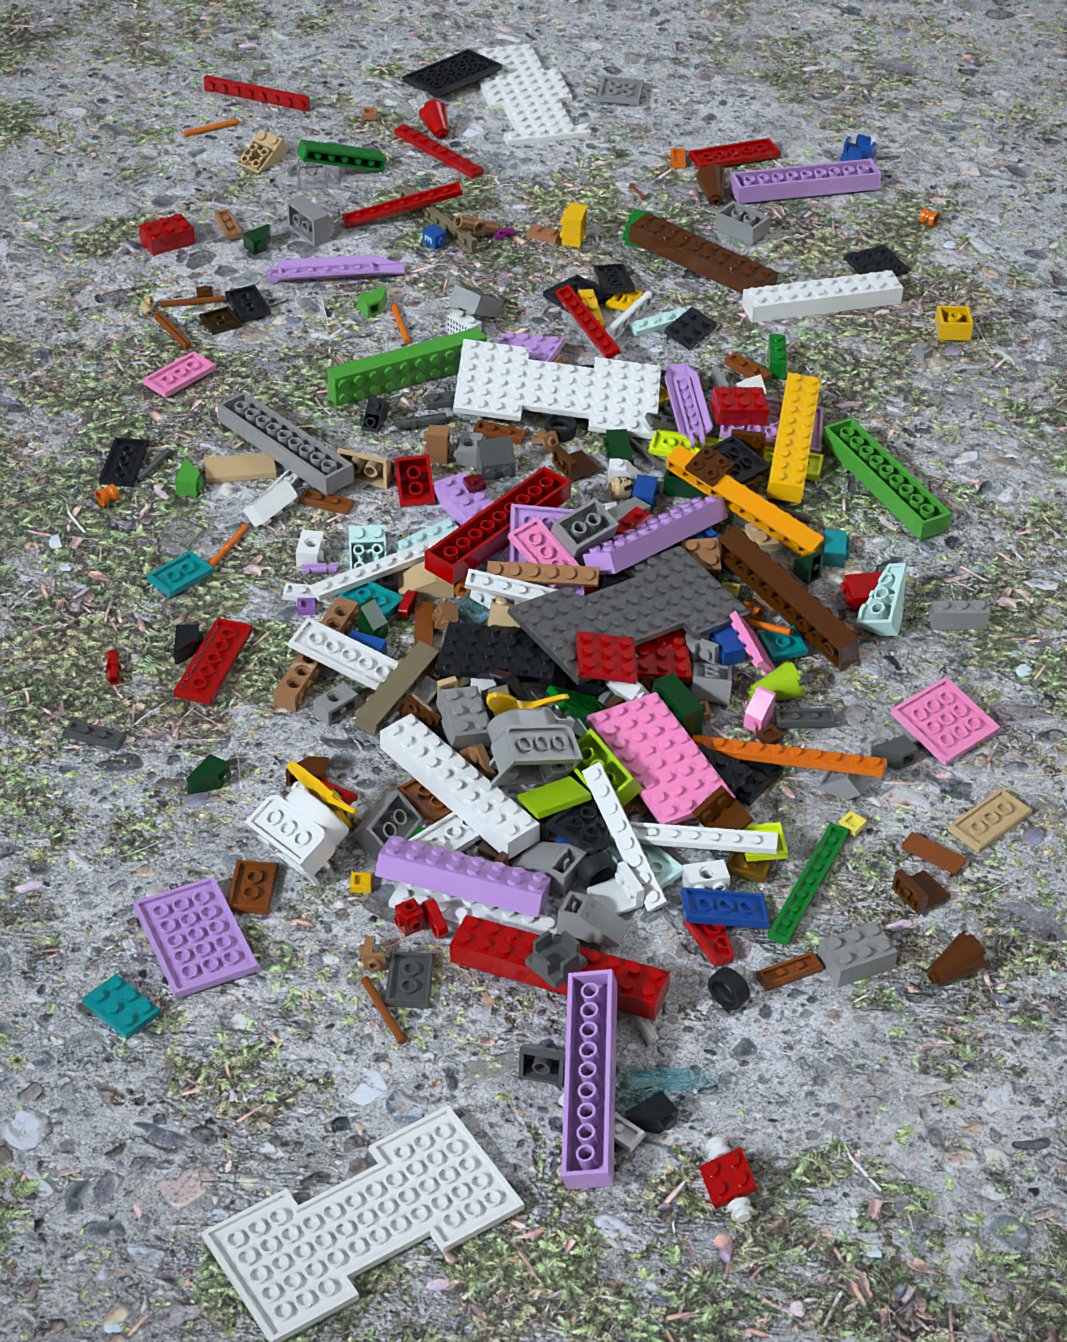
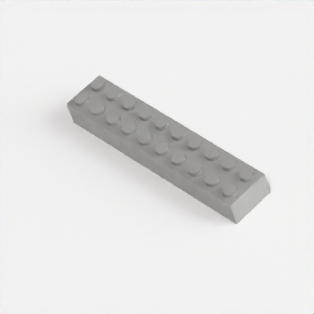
M245 391L217 404L219 422L326 496L354 482L352 463Z

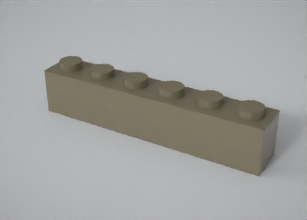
M421 640L415 646H411L405 658L402 657L398 662L396 669H392L388 673L387 679L379 683L376 692L368 696L364 706H360L356 710L354 715L356 717L355 726L375 737L388 719L401 707L408 696L435 667L440 651Z

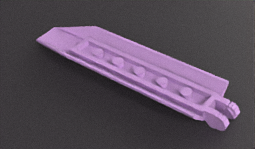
M374 255L278 260V267L267 269L266 278L270 283H277L278 281L319 280L322 278L336 279L339 277L405 274L402 263Z
M686 363L668 365L664 378L678 432L689 439L691 447L695 446V439L699 437L701 445H705V436L713 426L698 373Z

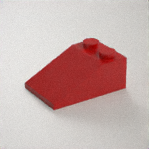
M429 455L394 458L400 507L435 504Z

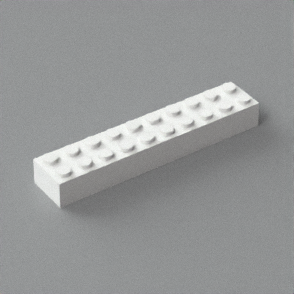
M886 270L869 274H855L853 276H840L837 278H825L774 286L768 285L758 288L752 287L750 289H743L742 307L751 323L901 304L903 286L893 271Z
M410 713L380 731L381 749L451 811H454L468 826H471L475 832H478L499 853L502 851L509 854L508 860L540 841V823L497 786H492L490 780L413 714Z

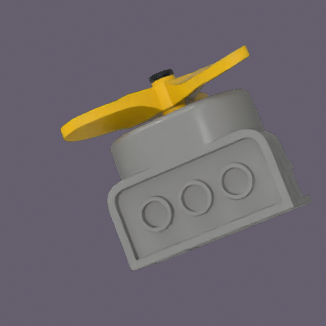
M494 692L487 696L488 707L498 714L487 725L493 754L489 766L491 769H498L499 774L491 781L492 786L549 784L565 778L583 760L573 730L565 724H557L553 713L548 709H543L544 707L568 700V694L556 695L532 702L520 701L517 697L514 698L501 692Z

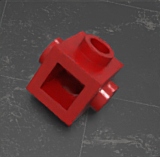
M415 898L395 905V915L393 918L396 926L400 928L406 937L424 929L426 912L424 907L419 905Z

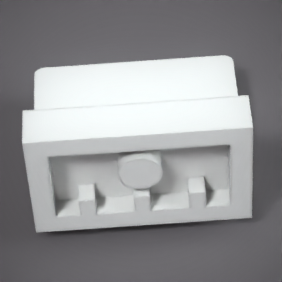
M625 861L617 863L615 878L587 888V893L617 915L643 906L644 888Z

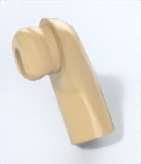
M150 296L146 297V300L140 305L141 310L147 317L153 315L151 308L153 307L154 299Z

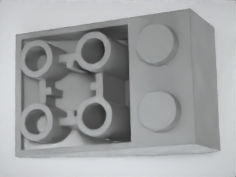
M536 842L528 847L511 867H522L530 872H542L546 876H550V889L564 895L578 879L576 871L581 863L586 860L587 852L567 843Z
M569 891L558 911L556 934L561 935L562 932L567 931L574 938L583 939L586 942L601 943L608 947H619L629 927V923L592 896Z

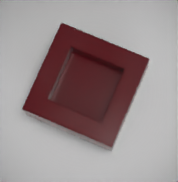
M480 473L463 477V484L469 493L486 489V483Z

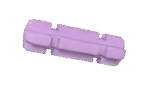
M303 563L301 571L302 574H309V572H312V574L336 573L337 563H312V565Z

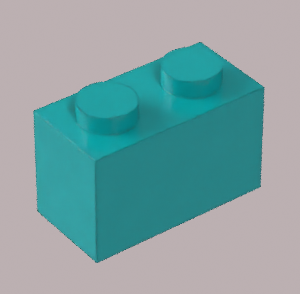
M825 529L823 549L825 551L822 566L844 568L845 560L848 561L849 550L846 549H849L850 538H846L847 531Z

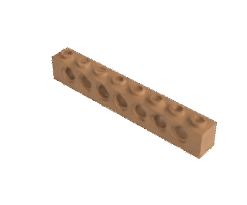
M337 597L320 623L347 635V633L351 632L354 622L358 621V602ZM299 653L273 691L274 706L296 712L298 707L303 705L308 692L312 691L316 680L320 679L323 669L328 666Z

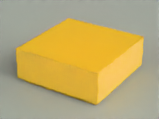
M351 872L350 893H371L372 873Z

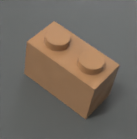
M429 424L428 431L424 432V441H426L424 455H429L430 463L447 464L450 456V426Z

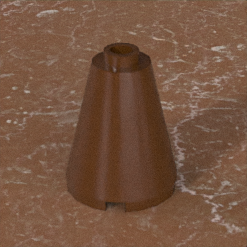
M708 164V167H701L698 170L696 181L711 205H719L723 201L726 174L722 166Z
M966 931L959 933L928 967L927 977L932 984L942 986L985 970L989 966V959L985 960L983 956L986 953L985 949L971 933L969 935L965 934Z

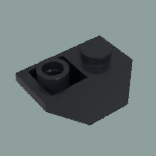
M369 396L361 429L379 433L387 419L390 403L385 399Z

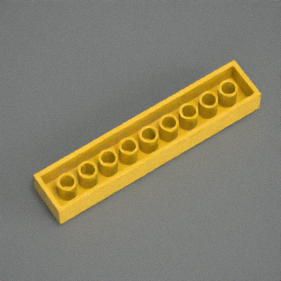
M788 372L768 481L767 498L801 503L821 378Z

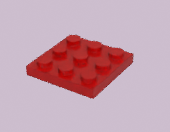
M584 631L576 632L578 677L636 684L638 677L634 638Z

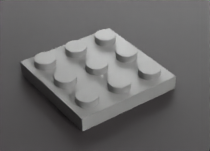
M602 76L597 101L602 103L629 104L631 106L639 105L644 80Z

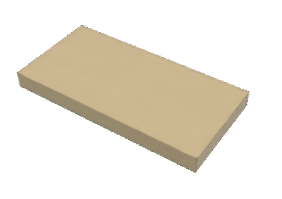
M265 453L204 457L206 483L277 478L275 461Z
M1000 788L951 823L947 831L980 853L1029 817L1032 809Z

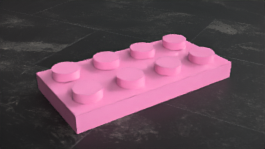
M193 351L145 377L143 383L167 398L215 371L216 364Z
M538 517L508 534L507 538L529 563L580 566ZM549 585V586H550V588L557 589V588H559V587L562 586V585Z
M736 611L731 613L730 617L733 621L731 625L736 632L740 633L738 638L744 645L746 644L745 650L749 656H753L754 659L751 661L757 669L761 668V672L766 676L776 669L754 629Z

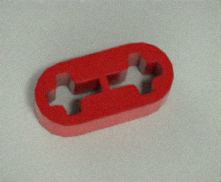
M407 589L398 608L399 618L409 619L415 607V602H417V591Z
M430 898L422 901V906L426 912L425 917L435 938L440 939L447 936L448 927L436 900Z

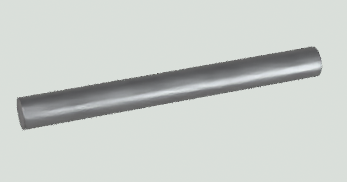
M628 436L630 445L665 475L666 466L631 436Z

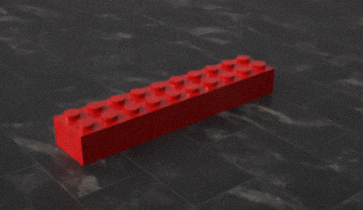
M543 466L426 550L425 569L452 585L468 574L469 569L474 570L510 543L507 537L510 533L511 504L558 508L571 498L572 481Z
M465 915L449 944L450 962L568 995V980L555 989L525 965V958L533 953V941L541 935ZM580 946V954L588 960V965L579 972L613 970L617 981V1010L653 1021L656 1020L670 988V971Z

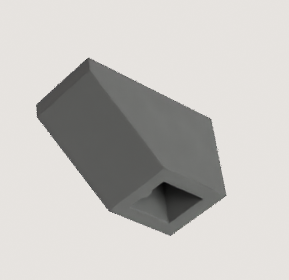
M902 735L873 746L870 757L886 758L887 767L900 770L916 763L919 749L906 735Z

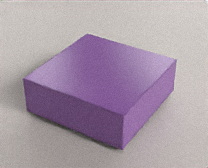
M297 598V615H316V598Z

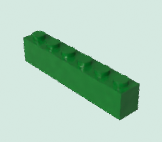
M302 139L297 150V154L303 162L383 172L387 161L381 150Z

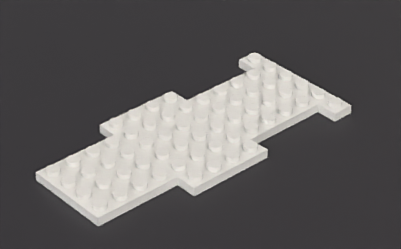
M531 44L510 45L509 47L498 46L496 48L478 50L479 54L502 64V70L497 71L496 74H490L484 79L477 80V83L490 110L504 109L515 132L504 133V140L507 146L591 137V130L587 124L573 126L561 103L571 102L572 95L559 70H544Z

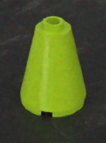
M786 661L751 685L748 695L752 699L757 687L761 686L776 693L775 701L804 696L803 685L799 686L801 678L792 662Z

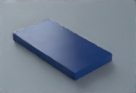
M681 888L680 894L685 923L760 929L769 928L770 923L764 894Z

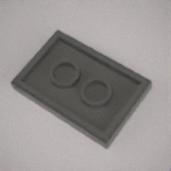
M391 951L385 995L386 1007L429 1009L434 953Z

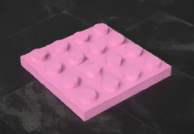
M948 677L942 678L892 708L890 713L944 766L999 732L1000 726Z

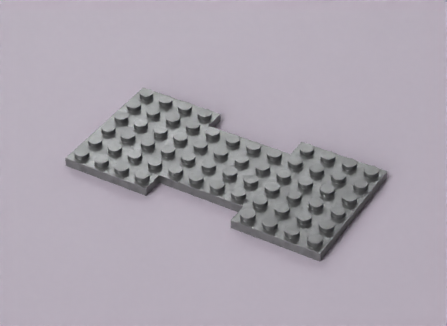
M681 546L650 556L624 569V572L631 578L629 580L579 597L567 586L511 606L507 612L577 685L593 679L578 677L575 638L577 631L634 638V645L637 646L681 628L693 639H697L730 626L733 622L730 614L734 611L744 620L750 618L751 612ZM635 653L637 662L639 656Z

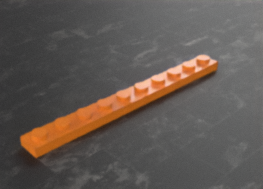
M693 735L692 737L697 747L702 744L733 759L883 777L887 767L886 758L703 735Z

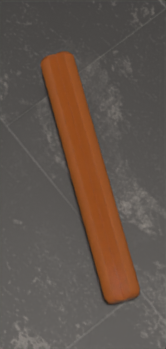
M162 312L154 314V319L184 349L191 348V342Z

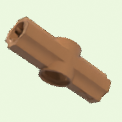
M458 215L454 219V227L456 229L471 231L477 235H494L498 231L497 222L479 219L477 216Z

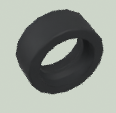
M552 414L545 419L544 429L546 431H556L559 443L567 442L575 437L576 421L571 416ZM554 426H564V427H567V429H561V430H560V429H555V428H553V427H554Z
M606 851L598 852L581 863L576 871V877L583 887L587 889L590 886L610 880L617 871V864Z
M722 967L717 970L707 982L711 996L718 1004L728 1010H737L750 997V989L745 979L737 971L729 967Z

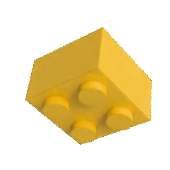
M569 203L568 208H565L564 216L561 217L560 225L563 226L560 232L562 245L580 248L586 234L588 205Z
M937 306L934 323L938 340L971 341L974 324L969 306Z

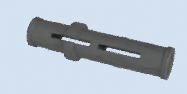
M445 412L416 417L413 415L409 418L396 419L395 425L397 430L405 428L416 429V427L429 424L447 423V415Z

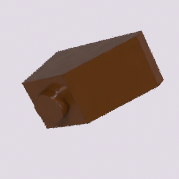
M308 756L297 763L321 782L322 780L328 782L329 757ZM287 768L286 786H293L298 780Z

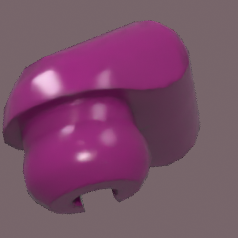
M514 228L499 229L495 233L496 239L503 240L506 236L514 235Z

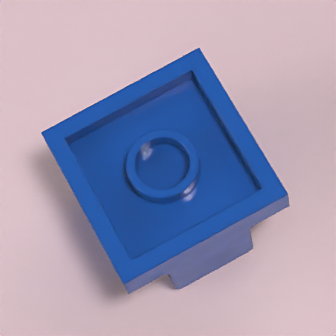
M858 134L856 144L851 143V136H848L844 142L840 161L873 159L877 153L876 142H873L871 145L870 136Z

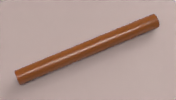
M223 295L160 301L161 307L217 303L225 302V297Z
M363 977L361 983L399 1045L405 1044L407 1039L369 977Z

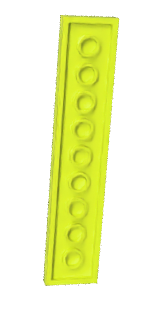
M657 429V433L652 436L648 452L655 456L668 457L679 444L684 448L690 449L692 453L699 452L705 445H701L699 437L695 439V446L691 447L689 439L679 432ZM705 436L706 445L709 447L724 440ZM765 446L763 459L771 465L774 447ZM809 453L805 479L819 481L824 458L823 454Z

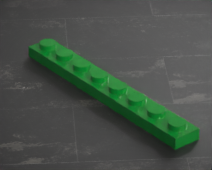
M833 823L829 824L770 928L767 939L785 946L788 945L849 835V829Z

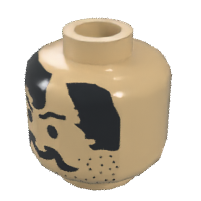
M615 476L608 482V493L613 499H628L633 493L634 483H632L629 477Z

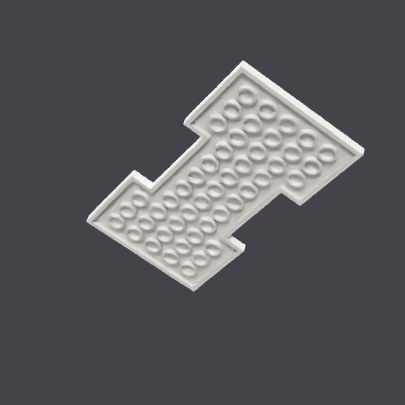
M463 339L453 412L520 421L522 410L589 419L588 431L606 433V430L627 429L628 436L652 439L653 434L657 433V428L650 427L645 419V415L648 412L658 414L661 366L595 357L594 368L528 359L529 348Z
M449 1105L370 1145L369 1152L378 1163L377 1165L298 1205L286 1188L201 1232L204 1242L269 1342H282L359 1300V1293L350 1282V1279L429 1236L432 1237L442 1253H445L524 1210L523 1201Z

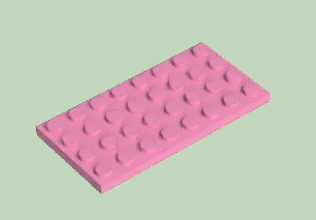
M657 692L587 715V723L592 730L604 741L644 788L638 794L660 824L675 825L694 818L695 816L691 812L721 785L735 799L733 793Z

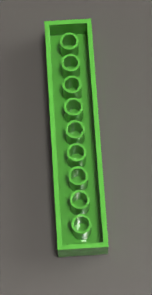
M476 327L327 368L328 396L335 406H340L368 398L369 396H376L458 373L463 339L487 342V337Z
M852 417L823 427L822 444L919 540L949 530L952 513Z

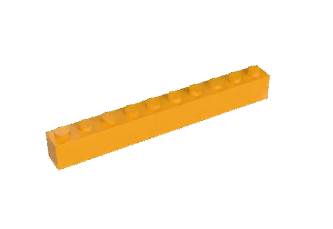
M679 444L666 458V469L708 496L723 497L726 508L800 556L822 548L824 537L819 532L813 531L805 523L794 519L789 513L782 511L775 504L763 499L760 494L754 493L746 485L734 480L732 476L725 474L714 487H711L686 471L685 466L695 456L690 449L684 448Z

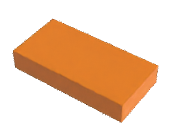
M671 148V168H686L685 149Z

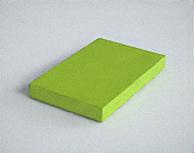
M571 776L519 794L517 799L537 819H541L591 800V793Z

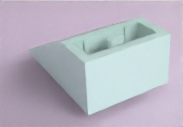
M385 525L349 526L350 570L386 557Z

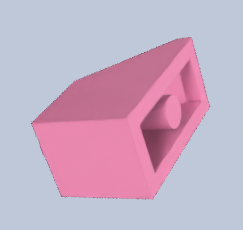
M761 686L757 687L745 712L743 727L756 733V731L770 725L773 719L776 693Z

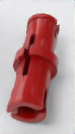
M116 650L107 652L106 671L108 672V683L110 682L111 685L120 683L119 673L121 671V664L119 663V652L117 653Z

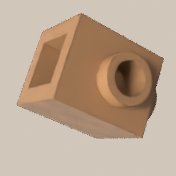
M440 600L432 614L434 628L446 631L449 622H458V605Z

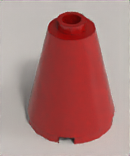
M430 100L424 103V107L419 109L420 120L437 139H445L449 135L445 104L440 102V100Z

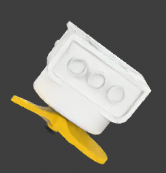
M290 761L287 764V768L309 792L301 787H295L285 799L278 795L269 796L245 823L265 847L319 887L320 882L314 875L321 867L326 870L331 867L327 861L352 828V824L343 811L356 815L358 810L341 800L343 793L336 787L329 790L319 779L312 776L303 767Z

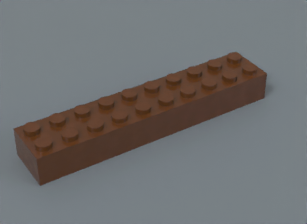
M645 213L630 225L629 242L743 294V289L765 287L768 285L774 286L777 283L778 272L771 268H767L745 256L721 247L651 213Z
M735 526L718 537L720 560L791 626L794 625L796 630L842 672L859 660V637L857 633L847 628L845 623L841 619L836 618L829 608H825L816 596L813 597L804 585H800L792 574H788L781 564L772 560L771 556L761 550L755 541L750 540L743 530H739Z

